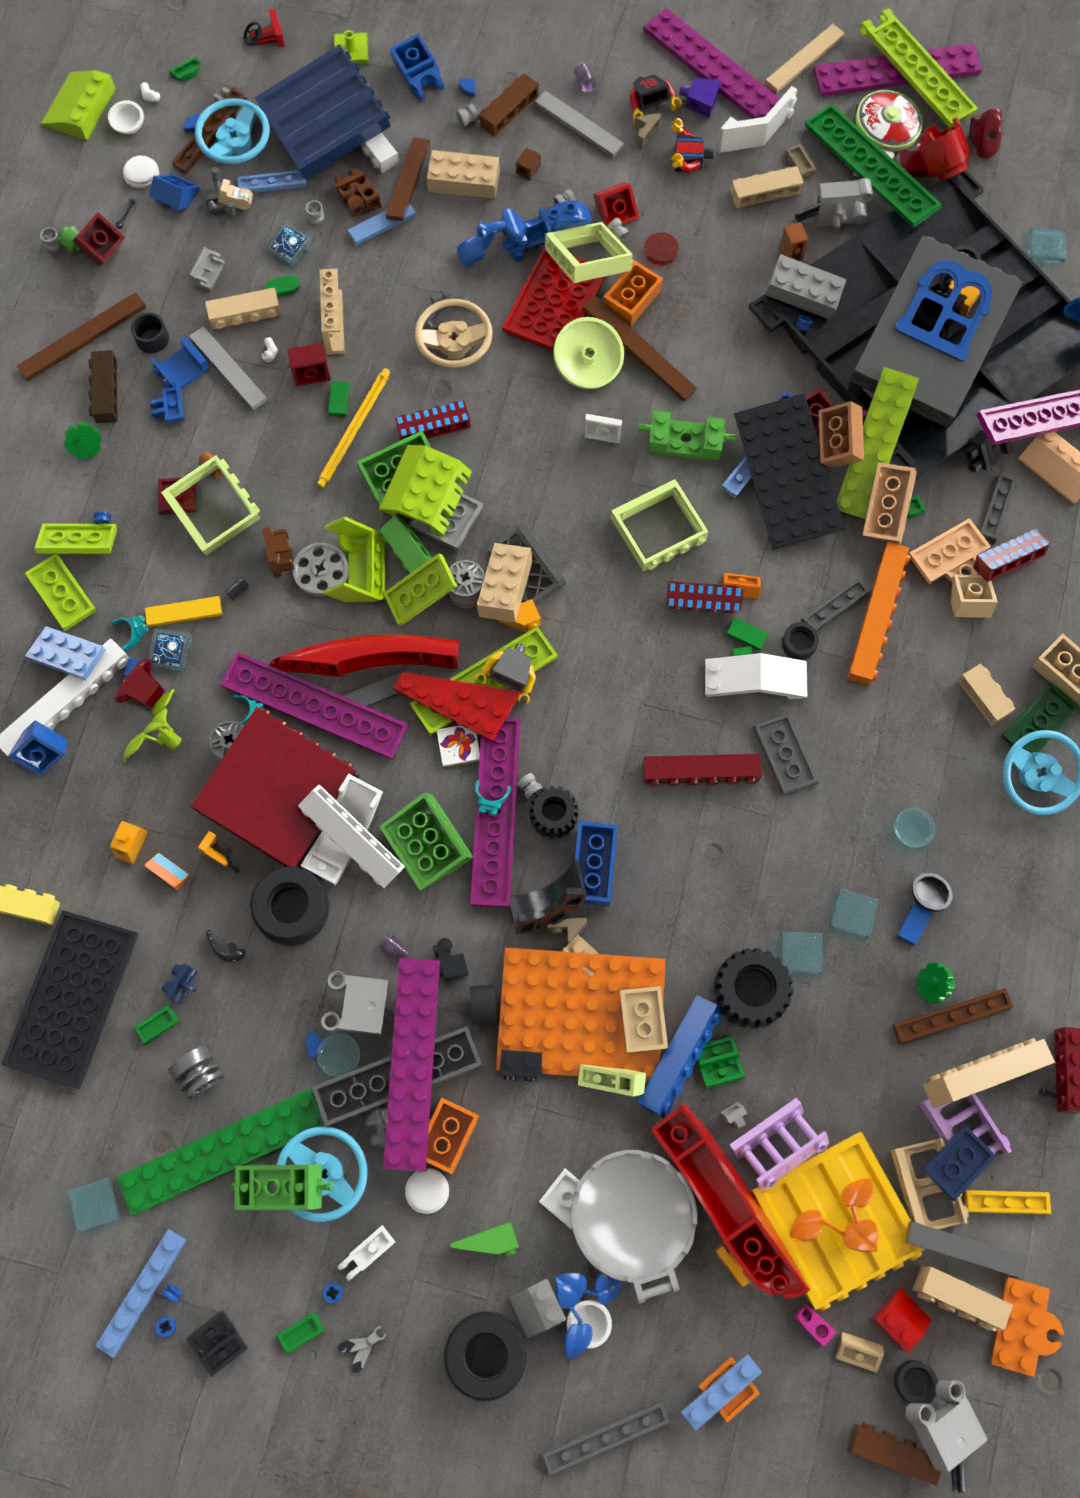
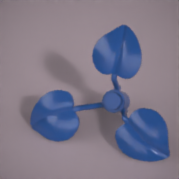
M601 1272L595 1281L596 1291L586 1290V1278L579 1273H566L554 1277L558 1304L562 1308H569L578 1321V1324H572L569 1327L565 1336V1354L568 1359H573L584 1352L590 1345L593 1336L592 1327L587 1323L583 1324V1320L573 1307L579 1302L581 1294L597 1295L598 1303L607 1304L617 1296L622 1281L611 1278Z

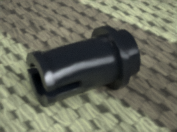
M242 577L240 579L237 578V582L224 591L231 600H234L244 589L247 590L249 586Z

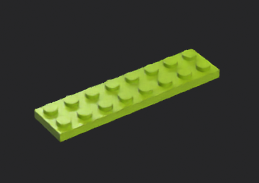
M886 367L883 368L863 424L864 460L849 464L837 498L840 512L866 520L878 463L889 464L920 378Z
M537 626L449 680L481 685L484 677L479 675L476 681L475 677L477 674L482 673V668L488 658L499 651L505 652L507 648L514 650L516 644H522L526 647L524 655L531 658L534 672L557 659L558 655ZM489 674L486 675V682L482 684L501 689L510 688L488 678ZM415 701L410 703L411 708L430 736L435 734L437 730L453 723L448 718Z

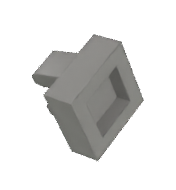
M737 1102L720 1112L725 1121L729 1124L733 1122L738 1129L746 1125L742 1116L746 1115L747 1112L740 1103Z

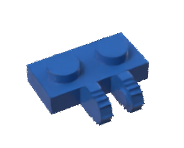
M180 386L163 388V398L150 401V406L157 408L152 410L151 416L155 418L165 416L167 424L185 421Z

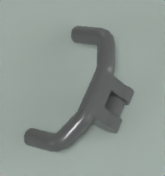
M213 167L212 177L216 194L207 195L204 198L206 205L209 206L208 209L212 215L225 211L228 216L234 217L236 214L234 202H228V205L218 203L221 183L219 170L217 167Z
M446 288L440 290V293L430 296L432 305L447 299H462L472 302L465 295L450 297ZM446 307L435 311L427 318L425 325L430 330H438L432 319Z

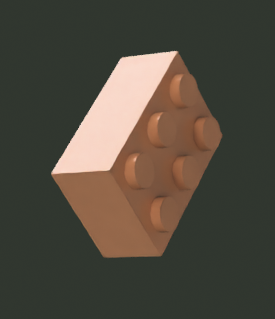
M850 401L819 410L821 464L830 468H836L864 460L861 406Z

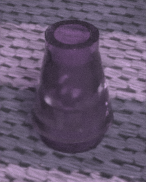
M387 934L379 946L383 950L382 952L396 958H406L410 952L394 935L390 936L389 934Z

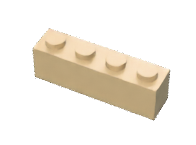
M798 166L788 167L783 170L736 179L732 181L730 192L736 208L801 194L804 182Z
M275 288L206 301L212 329H221L226 326L240 325L251 321L256 322L261 319L274 318L281 315Z

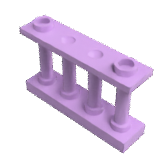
M975 1093L966 1097L971 1106L949 1120L943 1119L940 1114L941 1109L948 1104L933 1108L929 1099L919 1104L944 1142H948L954 1135L952 1127L976 1113L983 1124L972 1130V1132L979 1137L988 1131L995 1142L988 1146L993 1153L998 1150L1002 1154L1012 1152L1009 1147V1140L1005 1135H1001Z
M797 1098L730 1144L735 1158L738 1160L741 1157H745L760 1176L756 1180L761 1191L773 1187L777 1180L815 1153L825 1150L829 1144L825 1131L817 1135L803 1119V1107ZM792 1121L796 1122L811 1140L803 1147H800L785 1129V1126ZM775 1133H779L794 1152L786 1159L781 1157L768 1140ZM758 1145H762L777 1164L769 1171L764 1169L751 1152Z

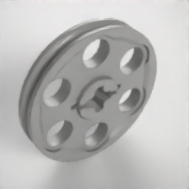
M314 543L308 545L297 554L293 562L295 569L292 572L296 584L303 592L311 596H327L323 594V590L318 589L320 583H327L328 589L346 582L348 578L349 568L347 559L343 552L332 544ZM321 549L324 553L322 556L316 557L314 556V551ZM334 555H338L341 558L337 563L331 562L330 559ZM301 560L309 562L306 567L299 566ZM321 567H323L324 571H320V573H318L317 568L320 569ZM341 572L343 576L341 579L335 580L333 579V574ZM308 576L311 578V581L308 584H302L301 579Z

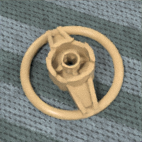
M447 299L434 303L421 314L415 327V340L420 352L432 363L448 368L464 367L479 360L487 352L493 335L492 325L487 314L479 306L462 299ZM449 306H460L470 309L483 321L482 324L467 327L464 321H450L441 323L438 330H422L425 321L432 313ZM484 340L481 348L475 354L455 361L441 359L433 355L426 348L437 349L440 353L442 352L447 355L449 359H459L464 357L465 353L469 349L471 350L472 346Z

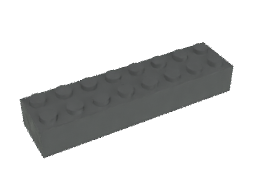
M468 1026L435 1038L432 1087L482 1068ZM392 1056L312 1086L325 1127H333L388 1105Z

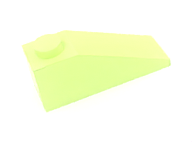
M581 1064L578 1085L628 1096H637L644 1094L646 1073Z

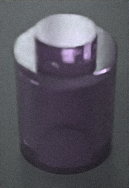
M584 63L577 66L574 70V75L582 91H592L597 81L589 65Z

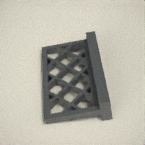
M521 522L517 525V529L497 543L505 544L507 542L506 545H510L511 539L518 535L521 539L520 547H523L524 543L527 548H531L532 560L533 557L536 560L532 561V564L540 565L541 572L540 574L529 572L523 600L525 602L528 601L526 597L527 589L537 590L536 596L532 598L533 602L536 603L557 587L561 588L566 582L526 525ZM491 546L490 548H488V551H489L490 554H491V553H492V550H493V546ZM529 577L539 578L538 587L528 585ZM542 578L550 579L553 584L548 588L541 587Z

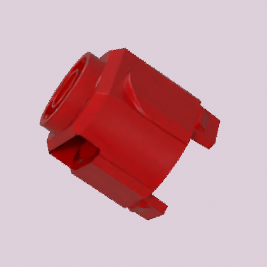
M957 116L952 119L954 126L938 132L936 126L933 125L923 130V134L919 136L920 143L917 147L926 171L931 177L938 176L939 181L951 178L968 168L966 160L969 155V147Z

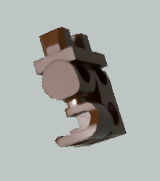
M357 168L350 170L349 177L344 178L343 175H339L334 178L337 194L343 203L348 202L352 218L365 211L371 212L381 207L380 196L363 171L359 172ZM361 207L358 212L354 213L356 208Z

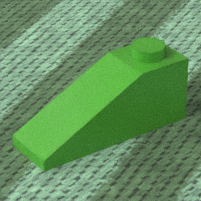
M511 1222L450 1244L451 1248L492 1254L503 1253L504 1257L516 1253L515 1248L519 1247Z

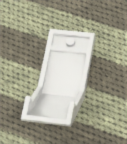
M791 86L763 118L737 121L730 117L721 127L717 151L721 153L764 146L787 118L790 119L793 115V106L797 101V89Z
M762 653L705 659V695L713 697L762 692L787 696L789 700L807 698V662Z
M348 774L339 788L337 802L368 831L383 791ZM322 830L301 864V868L336 886L352 858L348 857L344 849L335 844L330 839V836Z

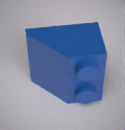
M173 174L153 176L149 197L154 198L157 203L170 205L171 209L180 211V209L188 208L200 190V186Z
M34 720L20 735L9 754V758L42 776L65 755L67 739Z

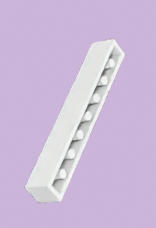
M110 638L102 645L106 651L86 681L71 675L66 676L0 734V749L9 757L22 732L34 720L53 730L57 723L66 719L73 709L81 706L89 695L96 693L104 682L111 680L119 669H123L127 665L129 660L127 654Z

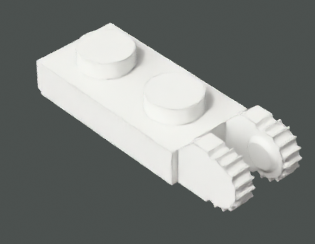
M382 1225L355 1248L338 1268L341 1271L352 1260L355 1261L358 1267L346 1276V1279L350 1281L361 1270L364 1271L396 1241Z

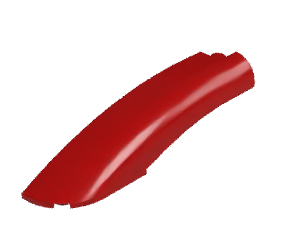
M398 634L356 636L304 647L272 659L269 665L282 671L341 678L347 673L393 665H424L458 669L460 640Z
M684 1103L652 1127L650 1130L676 1164L723 1239V1243L752 1283L769 1295L784 1298H794L809 1292L811 1289L761 1206L702 1121L697 1119L689 1106Z

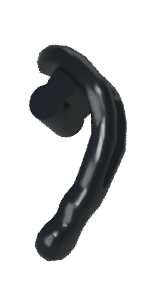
M211 930L206 931L210 946L222 960L237 962L246 955V951L243 949L238 951L234 943L228 944L229 954L223 953L217 947Z

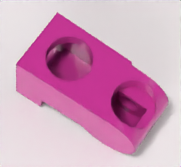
M806 1303L794 1315L795 1319L821 1347H824L837 1333Z

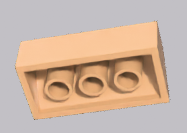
M1056 432L1038 435L1018 460L1072 504H1075L1080 499V452Z
M878 463L863 536L883 542L902 543L917 473L915 468Z

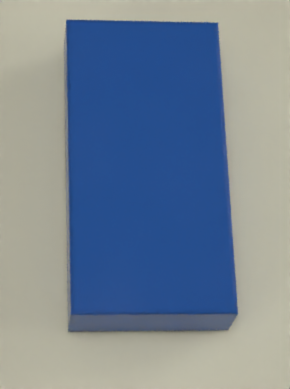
M914 902L897 937L915 946L932 912L924 910Z

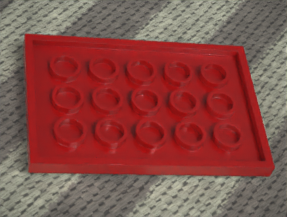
M544 246L502 327V332L553 351L560 331L571 321L587 316V313L582 309L583 305L594 296H597L607 276L574 283L548 254ZM574 257L579 262V264L587 262L580 258Z

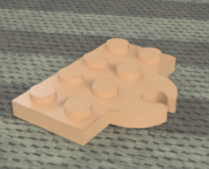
M969 518L911 551L908 555H910L911 561L928 584L935 582L943 576L952 582L953 574L963 575L961 573L963 569L968 570L970 575H977V571L973 568L976 556L981 552L988 551L991 546Z

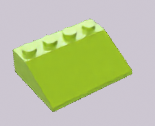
M97 70L70 72L43 118L41 126L87 141L116 90L111 75Z

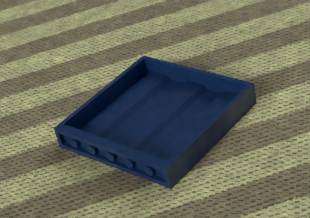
M340 44L254 97L304 179L309 178L391 127L389 113L386 109L382 110L381 107L383 105L380 99L373 96L375 93L372 87L366 85L367 80L363 73H358L359 68L356 62H351L350 59L352 57L347 49L344 50Z

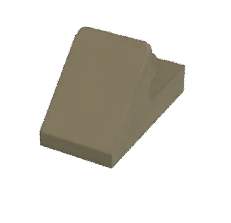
M650 114L635 118L634 128L638 130L636 135L637 147L640 149L645 147L660 127L661 114Z
M587 918L565 919L554 926L551 923L547 925V931H551L552 934H561L563 930H567V942L569 945L586 927Z

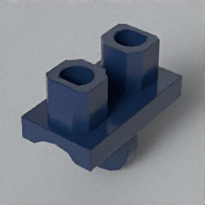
M184 963L183 965L175 964L172 969V974L176 976L173 983L165 982L161 990L166 993L165 996L180 1004L183 997H186L190 990L196 992L197 988L192 985L196 980L194 977L198 971Z

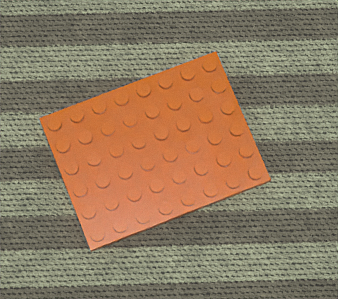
M505 947L496 1070L500 1071L501 1050L542 1052L541 1074L579 1076L580 1065L584 1064L646 1073L645 1081L649 1082L660 1062L661 1049L626 1052L620 990L661 986L663 1002L666 959ZM581 967L588 968L593 973V975L590 976Z

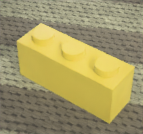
M6 884L5 887L0 886V913L53 926L60 905L55 900V896L43 893V896L36 895V891L24 889V892L17 890L18 887Z

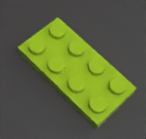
M42 524L35 545L36 554H111L117 526L116 524Z
M58 554L52 555L25 572L64 631L97 611Z
M437 554L383 594L397 624L403 625L458 586L443 555Z

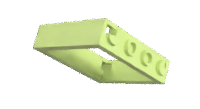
M603 222L545 233V250L574 283L623 273L632 269V253ZM599 241L613 257L579 264L566 248Z
M217 455L161 492L206 556L261 519L258 515L260 510L254 502L251 504L247 498L250 496L244 487L242 489L239 488L237 484L240 481L234 473L229 474L227 469L230 467L224 459L220 460ZM219 468L251 514L207 544L175 497Z
M676 479L611 511L612 522L642 571L652 570L663 561L668 562L679 553L684 554L695 545H702L707 539L708 530ZM673 495L696 534L645 559L622 520Z

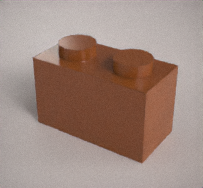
M801 222L791 223L784 227L779 246L782 255L797 261L803 260L808 242V237Z

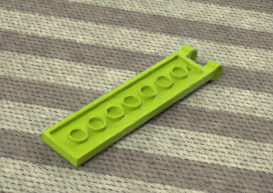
M889 8L879 13V20L882 24L876 28L869 19L859 25L861 34L868 36L948 127L954 126L952 121L954 117L957 116L958 121L961 122L977 112V106L893 15Z

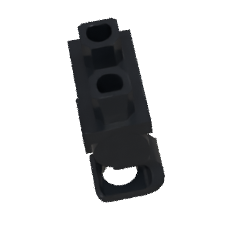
M981 430L975 434L974 438L971 437L967 440L969 447L964 450L965 456L973 460L968 464L969 470L977 473L981 469L988 471L1003 454L1009 455L1013 452V446L1011 441L992 445L985 431Z

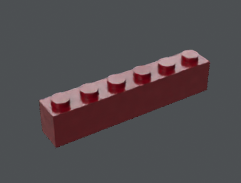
M760 754L644 757L643 760L644 784H649L651 787L660 786V784L678 786L680 783H687L690 786H695L699 783L716 785L718 782H726L728 785L737 784L738 782L755 784L762 776Z

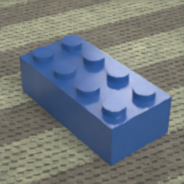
M579 821L575 859L578 860L587 892L582 904L610 907L618 825Z

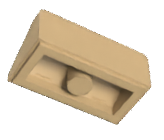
M842 1332L835 1359L877 1373L884 1356V1350L880 1344Z

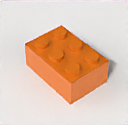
M634 260L631 271L622 274L604 295L603 303L631 327L661 292L663 278Z
M441 1097L429 1123L427 1163L453 1175L480 1116Z

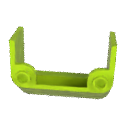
M342 517L324 525V529L338 534L340 548L349 553L348 584L344 582L323 590V594L342 602H377L384 598L383 593L385 592V541L382 538L383 535L379 531L347 517Z

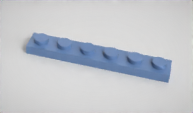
M171 1229L167 1230L96 1344L97 1348L113 1358L116 1357L186 1244L187 1239Z

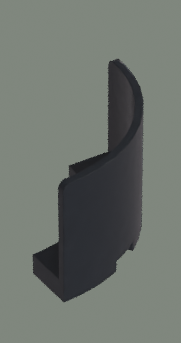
M573 859L567 871L550 885L530 893L511 895L510 911L516 934L541 931V927L551 923L554 926L567 919L566 915L572 910L576 911L581 906L587 892L577 859Z

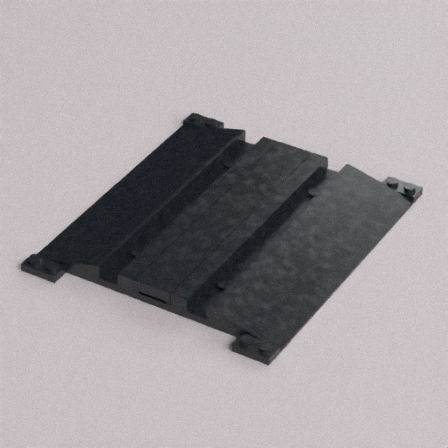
M967 170L951 178L938 181L926 189L942 204L941 209L913 228L893 210L810 264V266L846 279L837 309L831 319L803 310L765 294L750 303L748 307L770 333L782 325L803 355L809 352L817 361L816 370L845 403L852 401L861 406L862 410L868 411L872 399L862 387L850 382V378L923 235L933 237L937 242L948 244L953 249L958 246L974 248L986 265L997 267L1002 272L1017 276L1019 280L1023 281L955 418L946 428L908 410L889 464L915 468L917 472L915 481L968 444L967 440L971 437L974 438L975 434L979 431L984 430L976 416L980 410L1031 400L1080 366V322L1064 315V308L1071 300L974 200L983 194L985 189ZM944 273L938 274L932 279L928 287L929 290H934V292L940 291L939 279ZM948 274L945 275L943 279V285H945L946 280L949 279ZM944 288V291L950 295L952 291ZM981 293L967 315L963 317L967 319L973 318L982 299ZM958 295L955 301L957 314H959L966 298ZM925 312L931 318H939L932 312ZM799 315L813 320V323L809 325V331L801 330L795 326ZM953 321L948 333L942 339L959 345L967 329L964 325Z

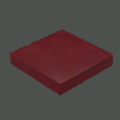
M183 477L158 479V512L160 515L176 514L161 492ZM196 484L175 497L185 513L196 512Z

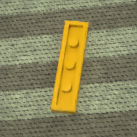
M219 596L145 608L148 627L223 616Z
M964 1190L965 1206L968 1212L1051 1214L1050 1192Z

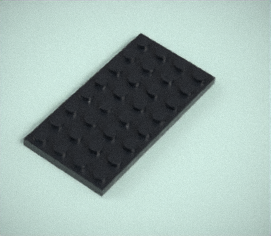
M805 393L734 413L772 550L843 531L845 528L827 467L820 463V443Z
M62 910L1 1065L80 1089L137 940L138 933Z

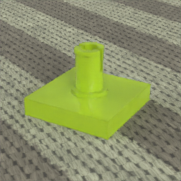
M347 30L344 34H334V48L340 44L344 50L347 49L352 57L350 59L351 62L355 61L357 65L368 64L367 33H354L351 30Z

